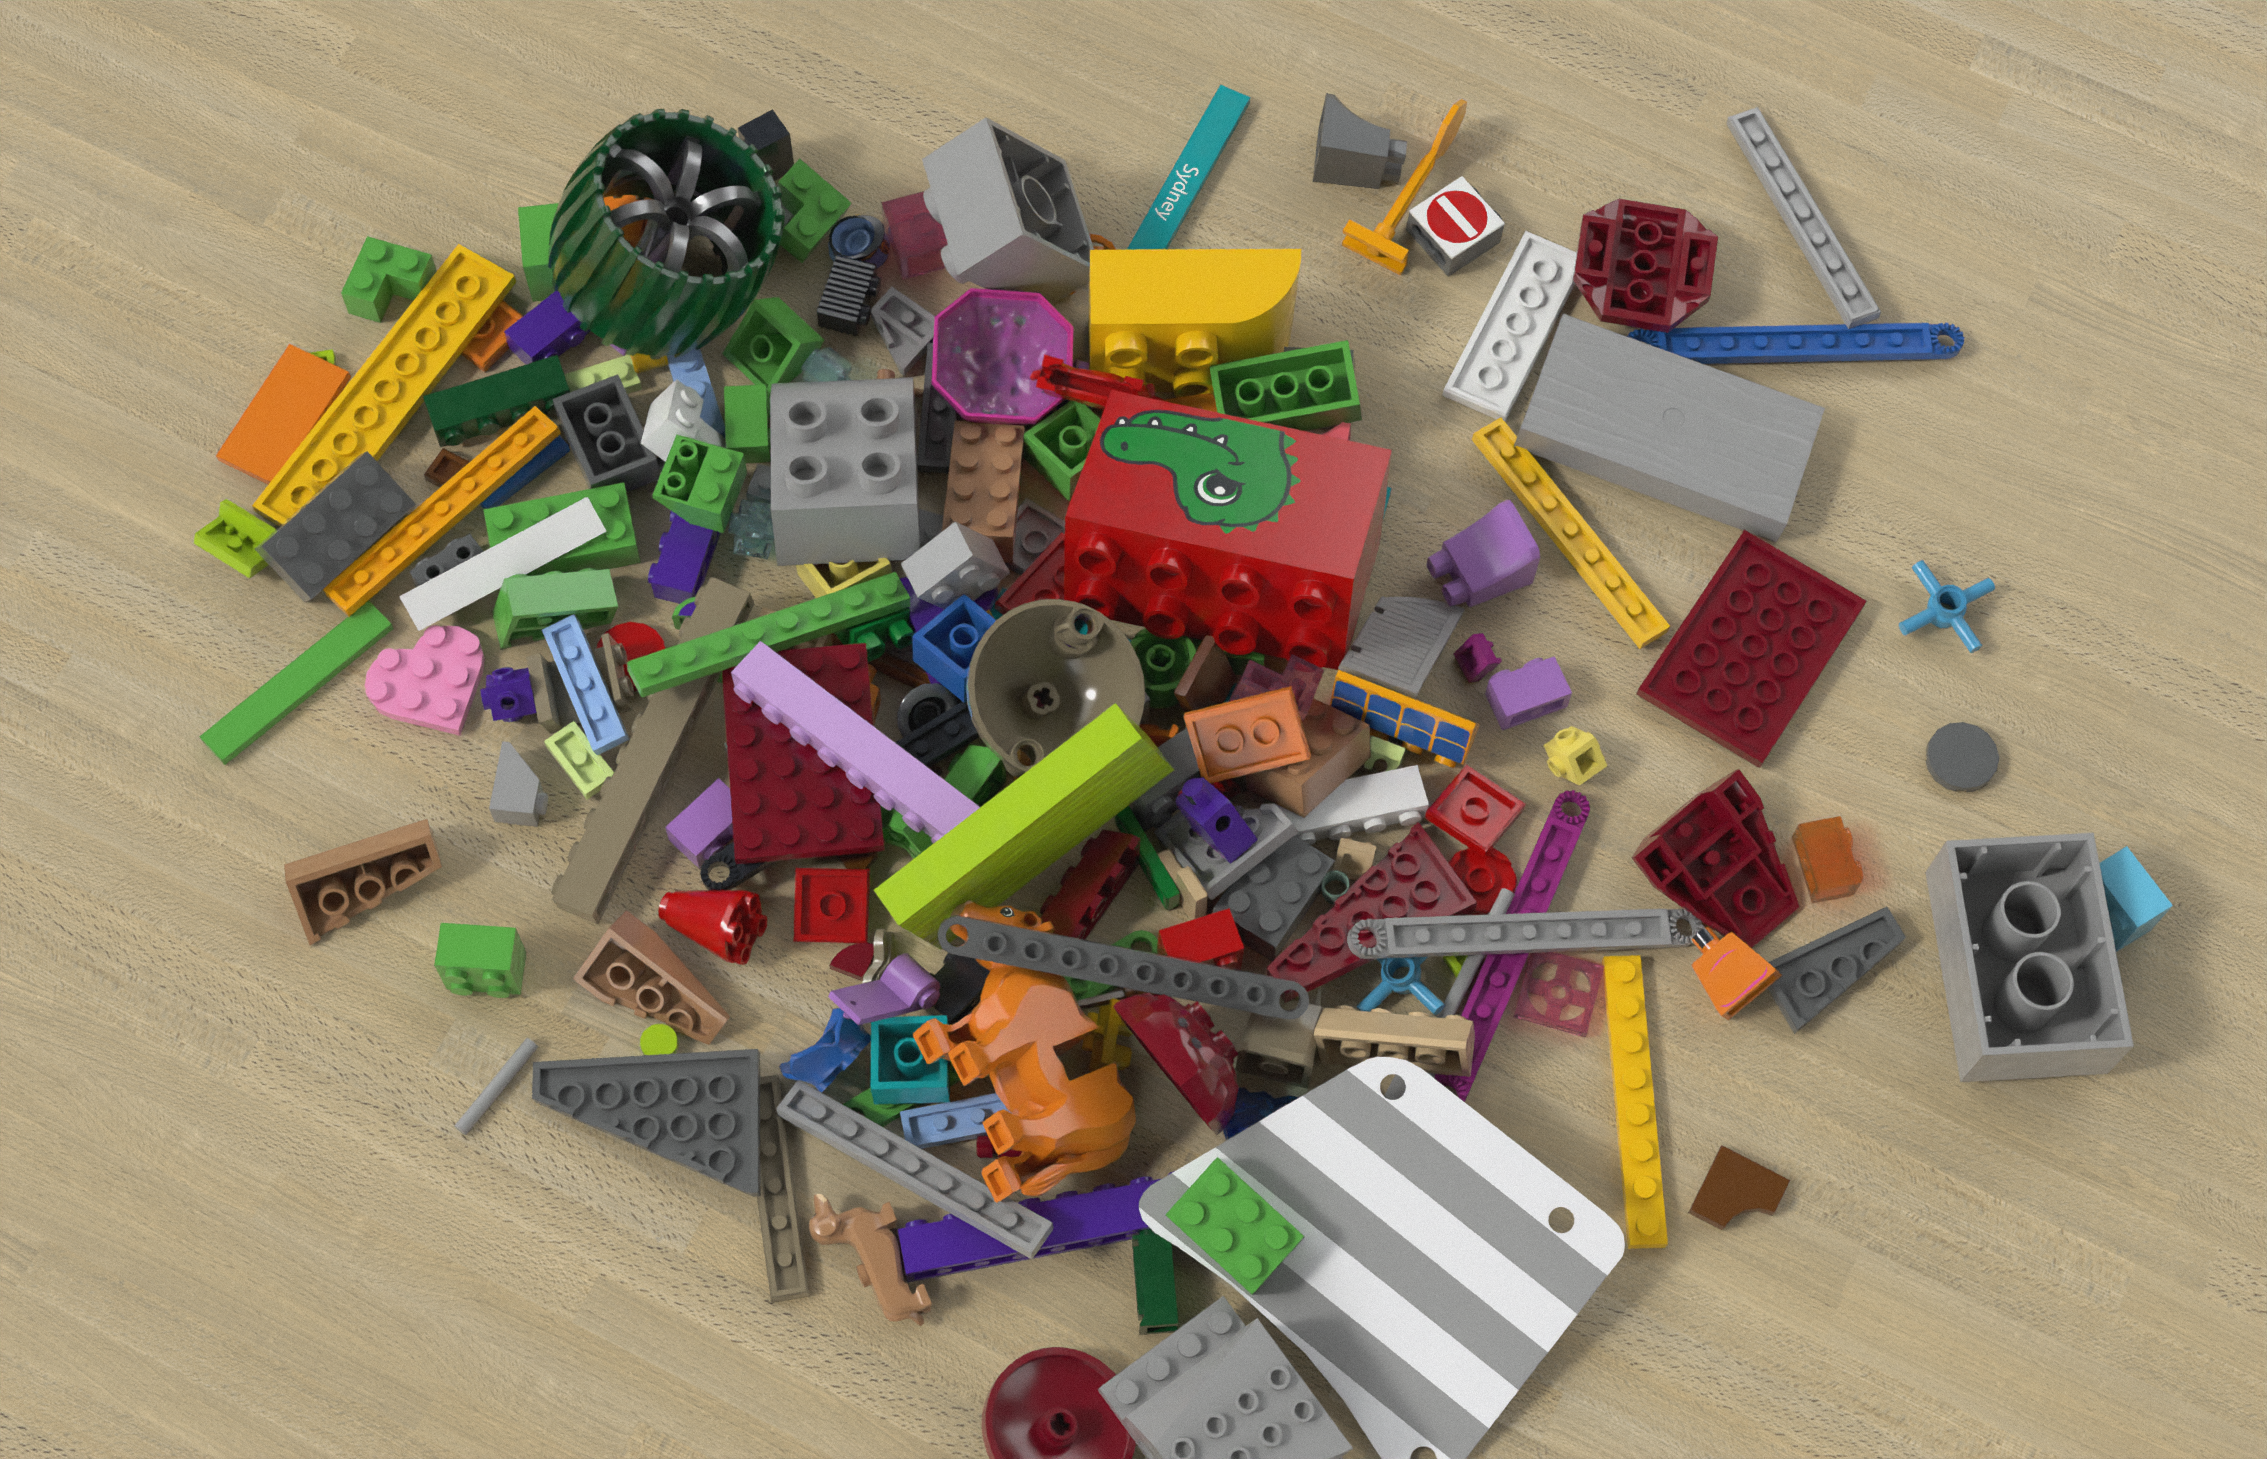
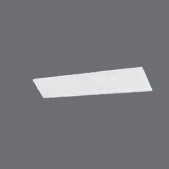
M586 497L399 597L418 631L501 588L504 578H509L515 574H527L606 532V529L590 500Z

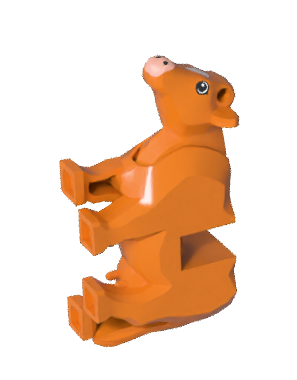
M969 900L958 905L950 915H960L1048 933L1054 931L1051 921L1042 924L1041 918L1035 911H1020L1012 906L985 907ZM960 924L950 926L951 931L955 935L966 941L968 937L966 927ZM976 959L981 966L990 972L985 980L980 997L981 1001L972 1010L971 1014L953 1025L943 1024L936 1018L928 1020L913 1033V1037L927 1064L934 1063L941 1058L947 1061L951 1060L964 1086L972 1083L977 1078H984L989 1074L996 1094L1010 1111L1002 1109L982 1122L998 1155L1010 1149L1022 1151L1019 1157L1003 1156L982 1169L981 1174L995 1202H1000L1020 1189L1021 1193L1026 1196L1043 1195L1068 1174L1101 1169L1118 1160L1127 1149L1130 1133L1136 1123L1134 1098L1120 1081L1115 1062L1069 1081L1058 1056H1061L1098 1029L1096 1023L1081 1010L1071 986L1061 975Z

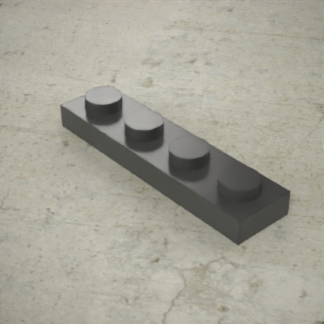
M928 343L917 470L918 472L949 473L954 423L957 421V412L931 384L933 343ZM955 344L949 346L948 354L951 356L956 353L957 348Z

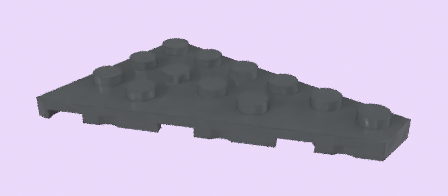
M758 1049L533 1062L532 1099L535 1103L752 1197L761 1196L760 1052Z

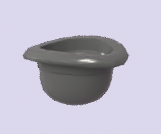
M937 683L922 684L911 690L902 700L897 712L898 728L902 737L907 736L958 704L956 696L946 687Z

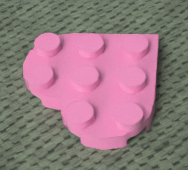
M432 625L425 630L424 635L418 640L413 649L394 650L387 648L382 650L378 655V659L372 663L366 674L365 688L369 701L380 714L391 719L460 736L484 671L485 658L480 641L476 635L459 626Z

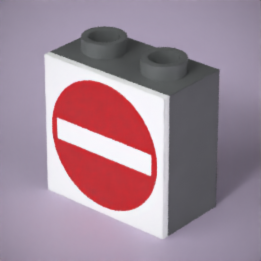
M1461 176L1409 210L1406 230L1449 277L1499 244L1505 223L1501 216L1483 200L1478 190Z

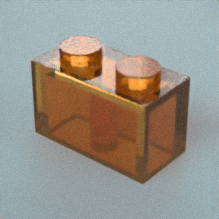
M1841 816L1798 824L1792 835V840L1812 904L1854 896L1863 881V870L1860 862L1854 860L1851 850L1853 847L1852 834L1848 827H1844Z

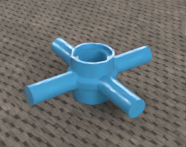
M1924 560L1912 566L1913 571L1931 596L1927 603V609L1899 623L1901 633L1908 635L1929 623L1939 628L1953 627L1970 653L1979 650L1983 645L1963 617L1967 609L1966 604L1995 590L1993 581L1990 578H1986L1965 590L1955 585L1941 586ZM1941 603L1950 605L1953 610L1945 609Z
M1428 957L1376 959L1382 964V982L1356 1007L1359 1011L1371 1012L1392 992L1398 994L1412 993L1434 1015H1438L1444 1009L1445 1004L1420 981V965ZM1398 968H1410L1406 977L1402 979L1393 978V974Z

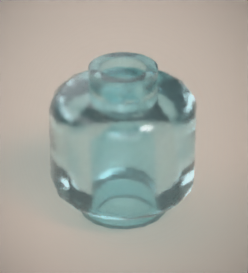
M817 347L801 367V370L804 372L803 382L852 380L849 377L852 372V364L831 347H826L822 350Z

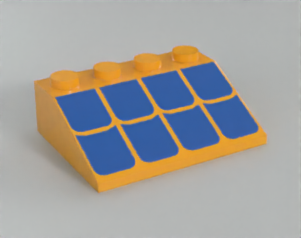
M1338 670L1335 676L1329 706L1369 724L1370 736H1375L1385 741H1388L1389 736L1395 737L1403 741L1401 747L1406 748V750L1421 755L1423 749L1437 754L1434 761L1455 768L1457 762L1465 764L1480 727L1479 723L1418 699L1397 693L1342 670Z

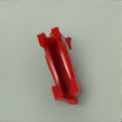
M1045 354L1041 365L1042 368L1033 371L1029 377L1032 381L1037 380L1036 388L1042 389L1049 396L1072 400L1103 410L1111 390L1165 401L1155 395V385L1153 383L1145 385L1143 384L1144 380L1128 376L1123 378L1111 373L1075 368L1065 364L1064 359Z

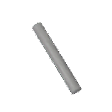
M529 1038L524 1040L454 1126L464 1135L468 1134L538 1048Z

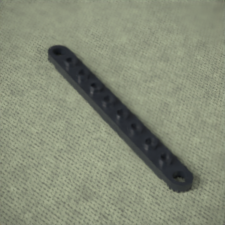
M966 701L965 703L957 704L895 743L926 767L930 768L980 736L972 722ZM732 842L725 849L704 861V864L701 866L700 875L704 886L708 890H732L777 861L736 865L734 842ZM725 866L730 870L726 881L723 880L722 883H716V881L713 882L709 878V874L714 867Z

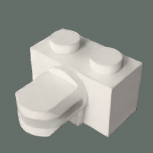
M676 379L650 404L641 444L665 462L676 434L726 448L724 437L700 417L704 400L693 388L685 386Z

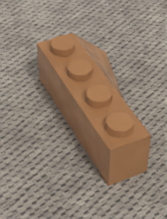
M428 819L284 864L285 881L309 945L321 940L322 935L335 927L339 929L346 925L352 917L367 908L371 910L383 903L382 900L397 890L403 891L442 867L439 850Z

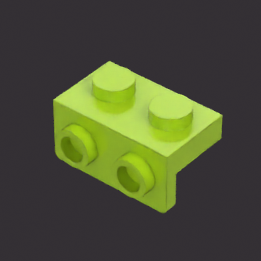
M225 499L220 502L219 516L195 533L194 544L246 577L252 578L269 565L255 548L276 529L242 507Z

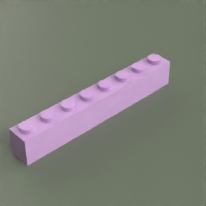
M760 641L731 672L735 686L734 691L742 700L747 703L753 701L762 708V713L771 722L777 725L781 722L788 727L791 736L797 742L804 746L810 744L818 750V756L831 767L839 766L846 772V777L852 784L860 789L865 786L875 794L874 798L882 807L887 810L894 808L903 815V821L916 832L922 830L932 837L931 841L933 844L980 808Z

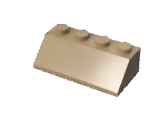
M1338 1005L1334 1009L1323 1008L1315 1027L1314 1037L1321 1063L1355 1066L1375 1057H1393L1406 1060L1427 1073L1467 1077L1471 1075L1475 1041L1473 1021L1459 1015L1436 1018L1430 1017L1423 1012H1410L1408 1015L1393 1014L1391 1011L1381 1008L1372 1009L1371 1012L1356 1011L1353 1007Z

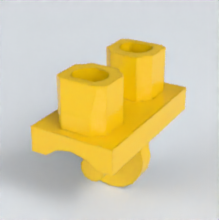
M1112 998L1109 1005L1099 1008V1014L1089 1012L1087 1015L1098 1027V1029L1085 1037L1082 1043L1083 1050L1092 1051L1089 1071L1093 1072L1114 1062L1118 1070H1124L1130 1065L1131 1048L1116 1044L1117 1034L1127 1037L1133 1035L1113 1008L1120 1000Z

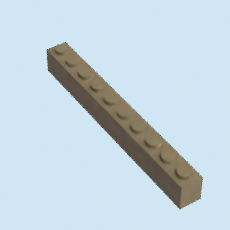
M710 577L707 585L701 586L697 592L694 601L696 608L691 618L686 617L680 627L679 637L681 638L678 644L746 622L755 605L751 593ZM722 671L648 695L649 703L644 713L639 712L632 725L633 735L628 745L624 744L618 752L616 758L618 766L613 776H608L601 787L600 796L602 798L596 810L591 809L585 819L584 829L586 831L581 841H576L570 849L568 855V862L570 863L564 875L560 874L553 884L551 891L553 895L552 900L559 909L597 925L599 924Z

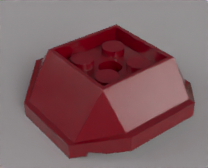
M1619 198L1605 204L1596 211L1592 210L1583 214L1573 281L1601 322L1668 333L1709 302L1718 236L1710 229L1707 230L1686 209ZM1637 267H1644V268H1646L1647 270H1646V271L1640 270V269L1637 268Z

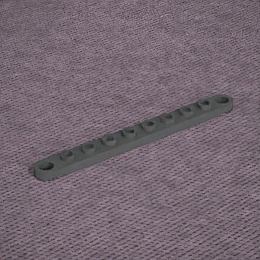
M952 915L944 919L938 928V941L945 951L955 955L1160 995L1165 994L1170 997L1283 1019H1296L1305 1013L1309 1004V996L1305 988L1292 980L960 915ZM955 924L963 925L968 932L966 941L959 946L950 944L946 939L948 928ZM1286 990H1295L1299 996L1298 1006L1291 1010L1282 1009L1279 1004L1280 995Z

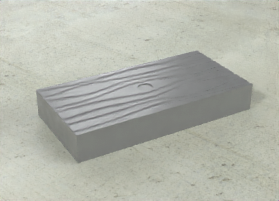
M1563 314L1514 447H1522L1537 456L1777 542L1787 525L1825 408Z

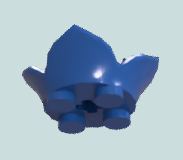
M834 1008L822 1037L815 1045L792 1054L790 1061L781 1063L779 1066L781 1073L785 1078L810 1083L822 1093L834 1081L837 1075L842 1070L844 1071L870 1043L871 1035L864 1029L863 1024L857 1025L852 1019L844 1018V1011L840 1008Z

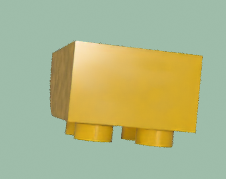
M1302 249L1090 250L1089 370L1111 373L1123 378L1128 376L1142 379L1145 385L1153 383L1155 385V392H1174L1177 398L1207 393L1214 395L1209 366L1284 352V347H1288L1293 326Z

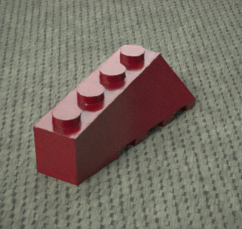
M1104 829L1096 839L1091 837L1080 853V856L1083 858L1076 868L1071 865L1064 873L1060 881L1062 888L1057 895H1049L1040 909L1042 924L1051 921L1054 927L1053 934L1087 940L1138 867L1140 838L1132 834Z

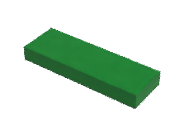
M1128 805L1115 815V824L1121 833L1132 834L1140 838L1139 865L1165 910L1169 911L1179 906L1180 892Z

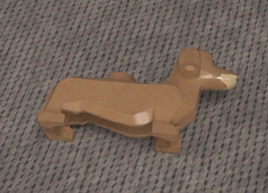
M815 1194V1215L809 1221V1232L812 1238L821 1245L845 1243L854 1247L862 1263L856 1266L862 1286L864 1288L871 1286L885 1317L893 1322L912 1319L919 1326H922L925 1322L921 1314L931 1312L930 1307L932 1303L924 1284L917 1286L916 1292L912 1294L908 1284L904 1282L899 1245L896 1237L891 1232V1230L896 1229L895 1222H897L890 1202L883 1204L880 1212L857 1207L844 1213L836 1214L826 1196Z

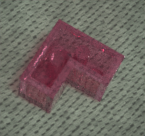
M1293 654L1281 674L1249 660L1229 702L1292 686L1300 718L1303 722L1325 670Z

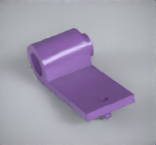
M904 953L896 957L887 966L880 980L832 990L828 997L844 1011V1018L852 1019L857 1025L931 1008L939 999L940 983L908 953Z

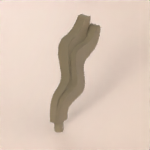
M885 929L876 930L873 943L874 959L872 965L863 976V983L880 980L887 966L896 958L894 932H886Z

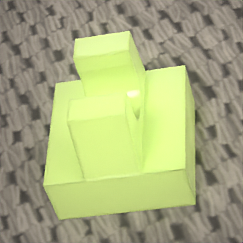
M1371 736V757L1365 762L1364 767L1372 770L1374 763L1378 759H1384L1388 765L1386 771L1398 769L1404 760L1407 750L1394 743Z

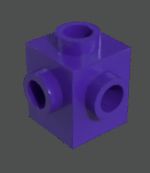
M504 667L493 671L490 675H486V688L480 689L484 710L491 709L493 721L514 722L522 719L524 715L537 713L528 667L513 670L511 667Z

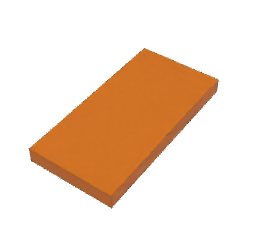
M289 344L216 455L218 461L269 485L343 391L351 378L349 371Z

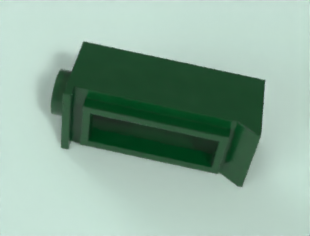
M1152 1229L1141 1230L1139 1235H1132L1138 1321H1141L1139 1324V1335L1174 1333L1178 1330V1313L1172 1244L1156 1234Z

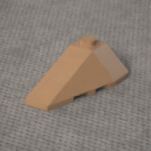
M627 910L608 928L573 977V980L602 1002L612 1006L617 1003L635 1010L634 1015L644 1019L650 1016L666 1023L674 1031L708 1045L730 1018V1015L658 934Z

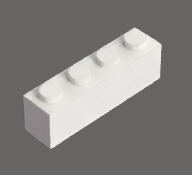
M1418 765L1346 779L1305 818L1279 805L1277 806L1298 830V833L1294 836L1312 845L1316 840L1330 838L1336 841L1349 837L1351 833L1364 830L1366 833H1376L1384 830L1388 825L1400 823L1402 826H1410L1416 824L1425 817L1429 804Z

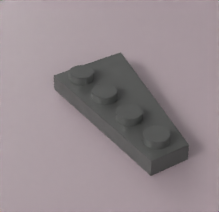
M1887 906L1768 962L1782 974L1778 980L1768 987V990L1794 1034L1903 943L1906 937Z

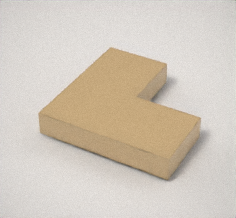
M1169 848L1159 853L1160 860L1180 892L1179 903L1189 919L1193 920L1206 916L1208 893L1192 868L1189 866L1182 868Z

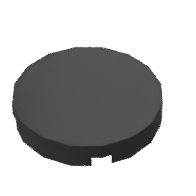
M1965 722L1949 723L1935 732L1926 748L1927 770L1936 782L1948 790L1974 792L1986 786L1997 771L1999 762L1997 746L1990 735L1976 725Z

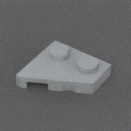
M891 287L873 306L870 312L871 318L898 370L905 376L926 353L928 343H933L935 316Z

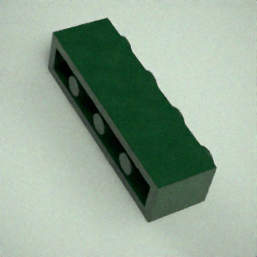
M558 355L428 394L423 396L439 446L444 447L447 445H459L466 439L479 435L494 434L499 429L515 424L534 406L545 415H554L556 410L553 399L570 393V389Z

